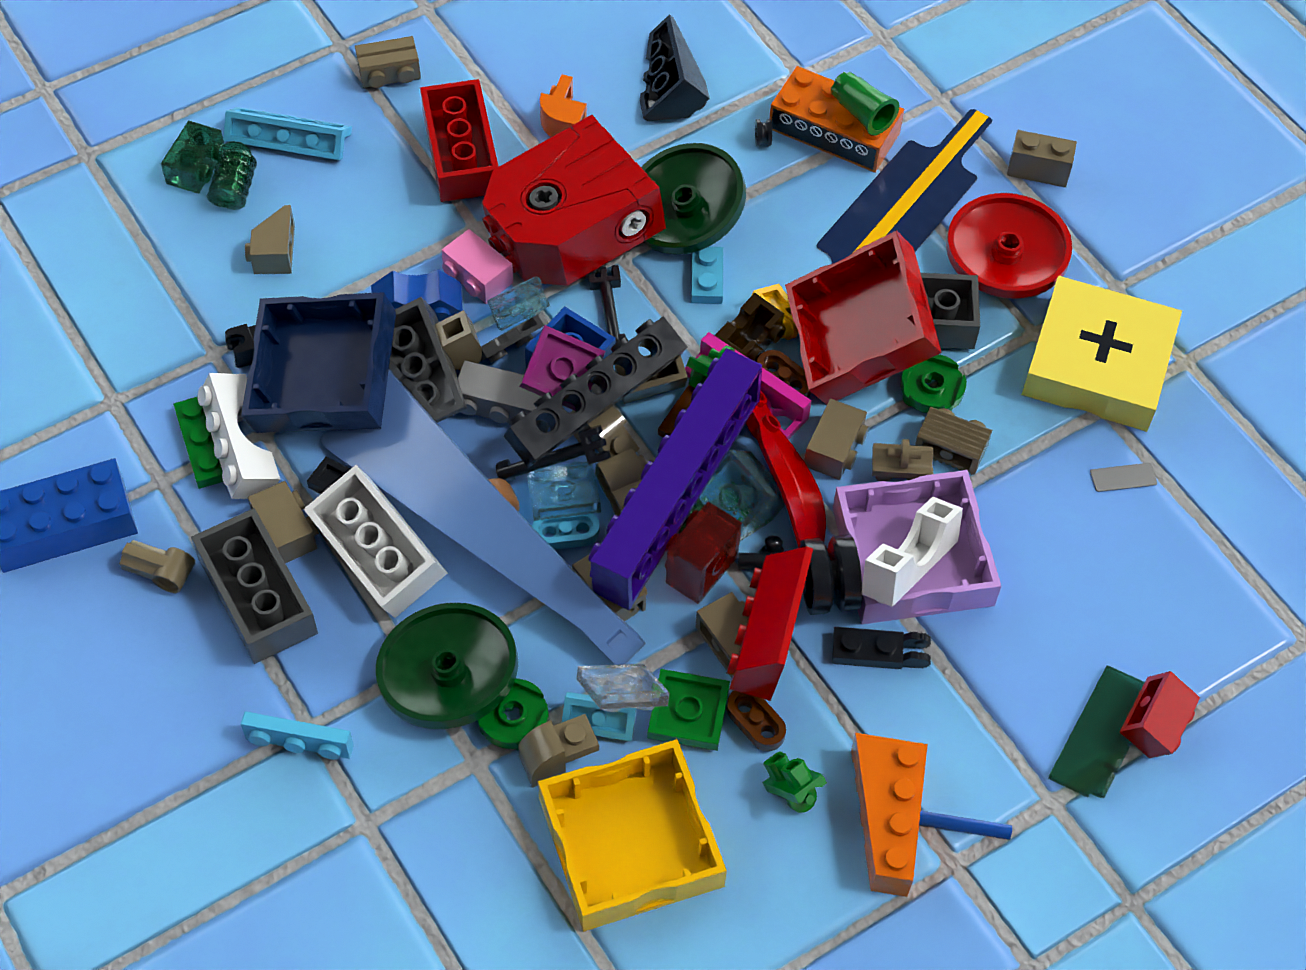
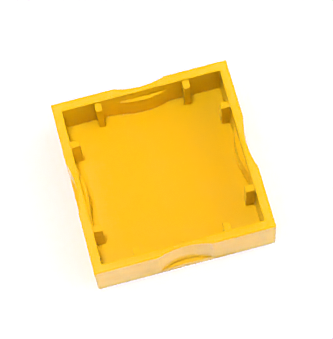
M678 739L630 753L608 764L587 766L538 781L539 800L583 932L725 887L727 870L710 824L698 805L695 784Z

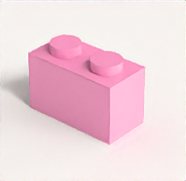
M470 229L441 249L444 272L460 281L471 296H477L485 304L513 284L512 263Z

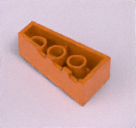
M855 733L851 755L856 775V791L858 792L860 803V819L865 839L864 847L870 890L908 897L914 878L928 744Z

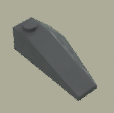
M422 297L395 309L396 318L389 369L437 423L467 409L453 362L443 349L435 324L439 321L435 311Z

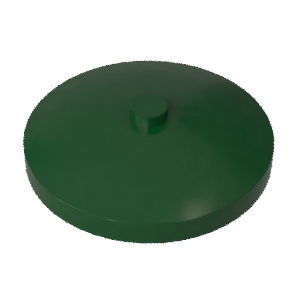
M686 143L673 146L656 154L641 167L660 187L666 229L643 242L656 251L667 254H687L707 248L722 239L734 227L742 214L746 202V184L743 174L736 161L727 152L716 146L704 143Z
M468 603L433 605L408 616L388 634L376 660L377 684L390 710L402 720L428 729L456 728L486 716L508 695L518 672L517 648L507 625L491 611Z

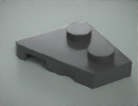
M543 312L482 345L480 362L488 358L492 363L508 354L505 350L506 347L515 343L518 348L532 340L533 336L531 333L548 324Z

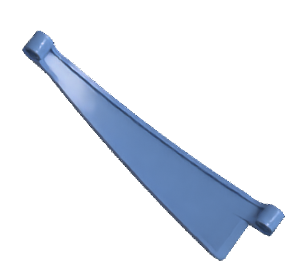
M390 369L388 372L381 429L327 430L322 434L320 442L326 449L351 467L357 465L377 486L576 625L619 668L624 666L646 644L641 636L592 590L511 505L401 384Z

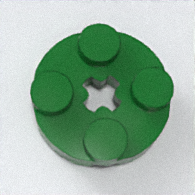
M938 354L903 370L900 384L903 402L924 413H928L930 407L938 410L945 408L952 411L953 408L961 403L967 384L965 375L962 376V373L958 370L959 365L954 360ZM936 380L938 381L937 385L939 388L929 387L926 383Z
M516 678L505 699L493 711L478 720L479 730L492 744L504 749L519 751V743L524 736L534 728L548 722V705L543 693L536 685ZM514 707L519 708V715L521 717L508 720L507 715L504 714L505 710L512 711Z

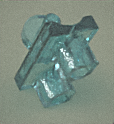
M537 276L487 301L497 328L501 331L524 319L528 320L534 317L535 313L550 306L543 292L542 282Z

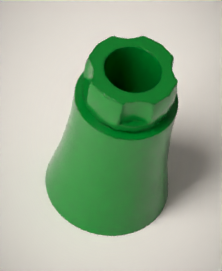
M852 72L841 73L831 87L832 95L864 126L870 135L883 133L891 126L898 115L900 106L898 100L882 93Z

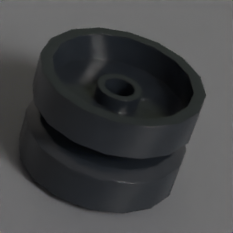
M851 534L833 536L828 543V548L820 538L803 539L800 541L799 548L806 546L813 548L803 589L804 601L809 614L816 615L830 612L833 600L841 612L860 609L862 604V574L857 547Z

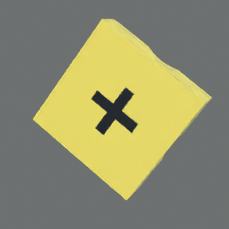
M1058 276L1021 395L1064 408L1084 410L1102 419L1147 432L1157 409L1182 310Z

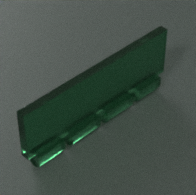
M1106 666L1048 779L1085 797H1089L1091 793L1099 798H1105L1115 778L1113 772H1118L1130 748L1128 744H1132L1120 733V730L1145 683L1144 681L1111 666Z

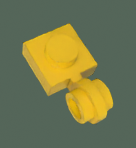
M780 284L753 290L752 295L757 293L784 313L782 326L786 330L782 338L787 340L796 338L799 332L793 322L788 296Z

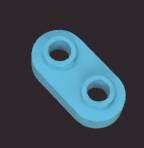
M585 510L544 514L539 516L532 525L553 549L591 545L598 539L600 532L599 520L596 515ZM581 529H585V530H587L588 532H587V533H584V534H580V533H578L577 531H579V530H581ZM546 533L554 534L553 537H545L544 535Z

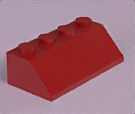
M806 546L767 555L762 568H754L749 587L754 588L755 593L753 597L747 595L742 616L748 617L746 625H739L734 642L735 645L740 646L738 654L732 653L726 674L733 675L729 689L771 701L785 666L813 548Z

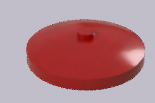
M994 193L973 199L957 211L949 226L946 249L950 263L958 274L978 275V290L997 297L1017 299L1039 295L1055 286L1058 276L1063 277L1067 271L1072 255V239L1061 217L1042 202L1019 194Z

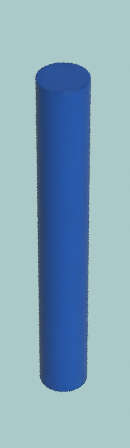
M927 811L920 812L919 825L1011 839L1012 825Z

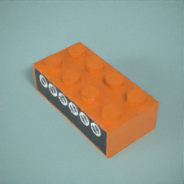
M796 66L771 104L769 119L772 121V130L876 173L900 134L904 108L899 107L896 119L887 130L879 135H870L864 126L832 95L831 87L834 84V80Z

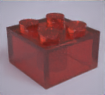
M709 501L700 511L694 510L686 522V528L680 535L675 533L666 545L667 560L664 566L666 568V584L697 604H700L738 558L742 522Z

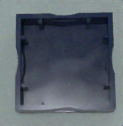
M385 293L339 294L328 298H309L304 296L260 298L253 339L254 357L247 376L241 416L256 433L381 429L396 310Z

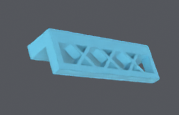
M236 107L227 110L225 113L223 141L341 160L343 159L345 137L351 135L352 126Z

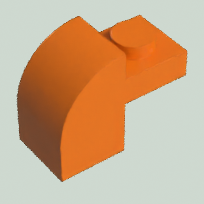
M561 74L557 86L553 85L551 87L550 94L541 93L540 95L541 126L550 137L568 127L571 128L572 125L587 117V103L572 100L573 77Z

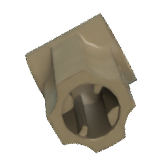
M132 540L130 543L127 542L122 550L119 564L122 570L152 579L158 587L165 591L178 593L192 571L195 559L179 548L170 547L165 551Z

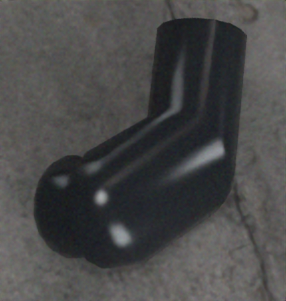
M771 535L765 538V546L758 553L739 552L738 569L754 570L755 567L761 569L767 555L784 551L782 539Z

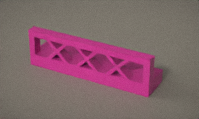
M708 332L701 339L700 353L695 358L697 359L703 354L708 356L712 348L721 351L728 344ZM735 350L736 353H738V354L744 356L743 354H741L740 352H738L737 350ZM686 366V374L690 378L692 369ZM762 368L760 390L767 398L766 404L772 415L775 417L786 416L793 421L786 430L780 428L789 440L809 419L812 400Z

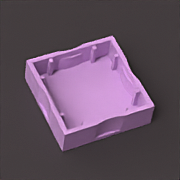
M968 470L925 475L900 482L879 481L836 487L833 512L839 535L851 534L854 538L860 560L862 584L865 560L882 544L898 549L912 527L916 512L929 499L935 497L963 508L958 542L893 607L862 595L861 608L858 609L861 625L995 606L1001 589V583L990 545L981 529L979 507Z

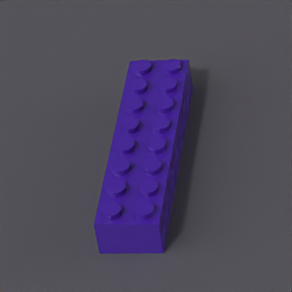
M727 348L719 359H713L708 368V377L704 384H697L692 393L691 404L688 409H682L675 420L674 431L670 436L665 435L658 447V456L654 462L649 461L645 465L641 474L642 481L636 489L631 488L624 500V509L621 514L612 517L606 529L607 535L602 543L597 542L590 552L588 561L591 563V571L589 576L592 578V590L597 595L627 610L631 609L760 401L762 364Z

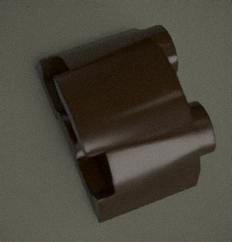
M754 293L740 308L738 316L732 322H727L714 336L747 358L757 362L760 354L765 352L772 342L777 343L783 337L786 330L782 326L784 313L757 293Z

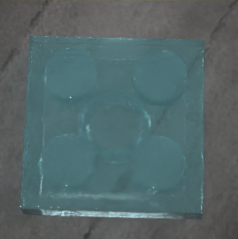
M587 461L572 462L570 464L548 466L526 473L534 521L601 513V503L593 464L588 465Z

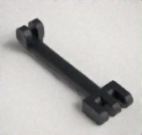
M612 265V276H608L606 266L599 267L600 277H595V270L587 274L590 290L600 289L606 331L616 338L617 343L626 337L625 333L620 334L612 290V288L621 287L619 266Z
M597 425L578 432L581 442L551 451L529 468L523 461L511 464L509 459L496 463V473L498 478L508 482L514 480L516 476L585 455L588 465L611 458L609 450L597 454L595 452V449L607 445L605 438L591 440L590 436L603 432L601 425Z

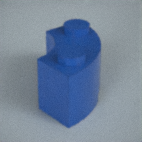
M439 269L422 275H406L391 271L371 285V293L384 292L394 309L422 297L435 311L439 322L463 311L461 282Z

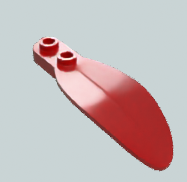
M760 390V401L746 424L752 435L758 440L760 449L782 494L798 548L800 547V541L803 539L820 538L824 542L826 514L819 487L802 457L780 430V422L772 415L766 404L767 398Z

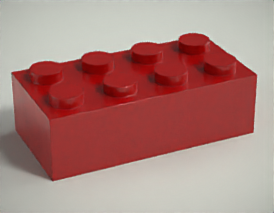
M475 79L420 87L422 111L440 201L445 202L485 196L492 171L499 166L480 80Z

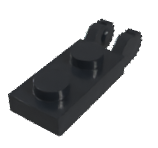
M834 627L832 663L902 669V667L927 668V666L931 665V656L929 654L917 651L903 654V648L923 649L930 647L931 636L918 632L904 634V632Z

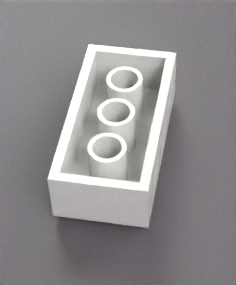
M357 465L352 467L304 508L307 515L381 608L394 618L448 574L371 478Z

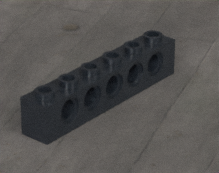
M664 316L656 322H653L651 319L644 322L635 330L638 335L631 340H628L626 337L622 338L610 348L613 352L605 359L601 355L597 356L585 366L587 372L578 377L575 373L559 385L562 390L553 396L550 392L546 393L534 403L536 409L529 414L521 411L508 422L510 428L505 433L504 438L528 468L683 354L688 346ZM638 347L648 349L651 357L647 358L641 355ZM613 365L622 366L626 371V376L618 375L614 371ZM588 383L598 385L601 389V394L592 393L588 388ZM562 402L572 403L575 406L576 413L565 411ZM543 420L547 422L550 426V432L539 430L536 421Z

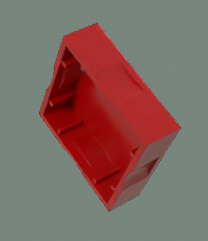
M897 230L857 249L841 261L822 266L785 285L793 322L800 336V354L808 389L826 405L830 398L836 401L942 353L914 248Z

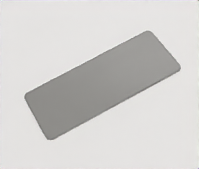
M1151 463L1090 470L1095 489L1098 492L1157 485Z

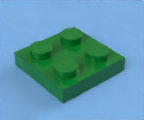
M660 669L647 738L666 742L678 739L679 744L718 751L730 681Z

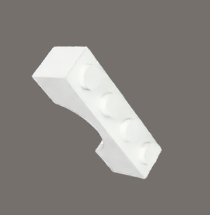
M209 373L203 386L198 390V402L203 407L206 416V428L212 435L214 454L216 458H219L223 471V483L227 485L231 499H248L249 496L278 484L280 476L272 452L251 443L238 426V422L244 420L241 413L247 382L246 374Z
M935 497L929 499L916 512L912 527L898 549L882 544L865 560L861 594L879 603L893 607L958 542L963 508Z

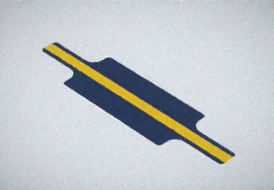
M970 109L939 145L926 147L913 140L908 141L821 238L816 247L826 253L831 258L833 264L848 257L857 249L897 230L912 245L916 252L976 182L977 176L962 165V157L992 123V119L976 109Z

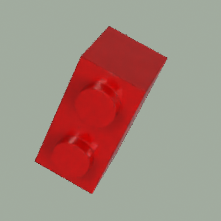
M1171 671L1149 676L1136 698L1120 733L1148 758L1173 754L1180 746V738L1187 724L1195 715L1194 709L1200 697Z

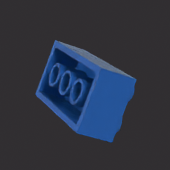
M116 458L0 491V568L3 573L138 534L125 483Z

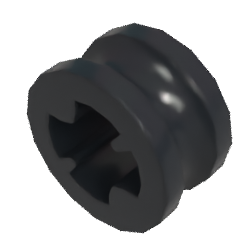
M756 119V146H760L762 143H766L767 146L772 145L771 119H767L764 123L760 119Z

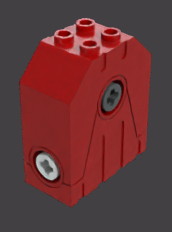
M593 115L586 117L572 125L571 128L568 127L494 169L482 202L485 217L482 220L491 235L488 238L490 246L512 263L513 274L517 272L524 282L568 286L644 242V240L666 229L660 187L631 158L625 149L614 140L612 135L601 126Z

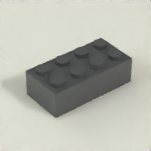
M255 508L191 536L197 557L254 664L318 634L314 615Z

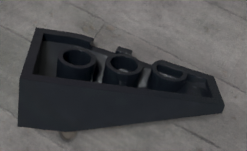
M669 14L649 33L646 59L650 61L649 70L643 75V81L647 83L646 91L640 95L643 118L647 121L689 118L696 111L701 110L710 99L707 85L674 17Z

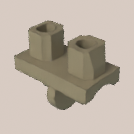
M902 439L900 445L873 443L872 476H876L877 481H890L892 478L912 480L920 476L932 475L933 447L910 445L909 439Z

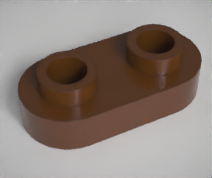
M767 350L760 354L757 362L762 364V368L792 388H799L800 390L797 391L807 398L810 397L812 392L808 389L803 368L778 350ZM768 369H775L776 371L771 372Z
M732 691L727 702V713L730 719L758 749L763 751L778 749L785 740L786 725L783 719L765 699ZM747 706L750 708V711L745 713L741 712L738 708ZM768 731L773 734V737L765 738L761 733Z

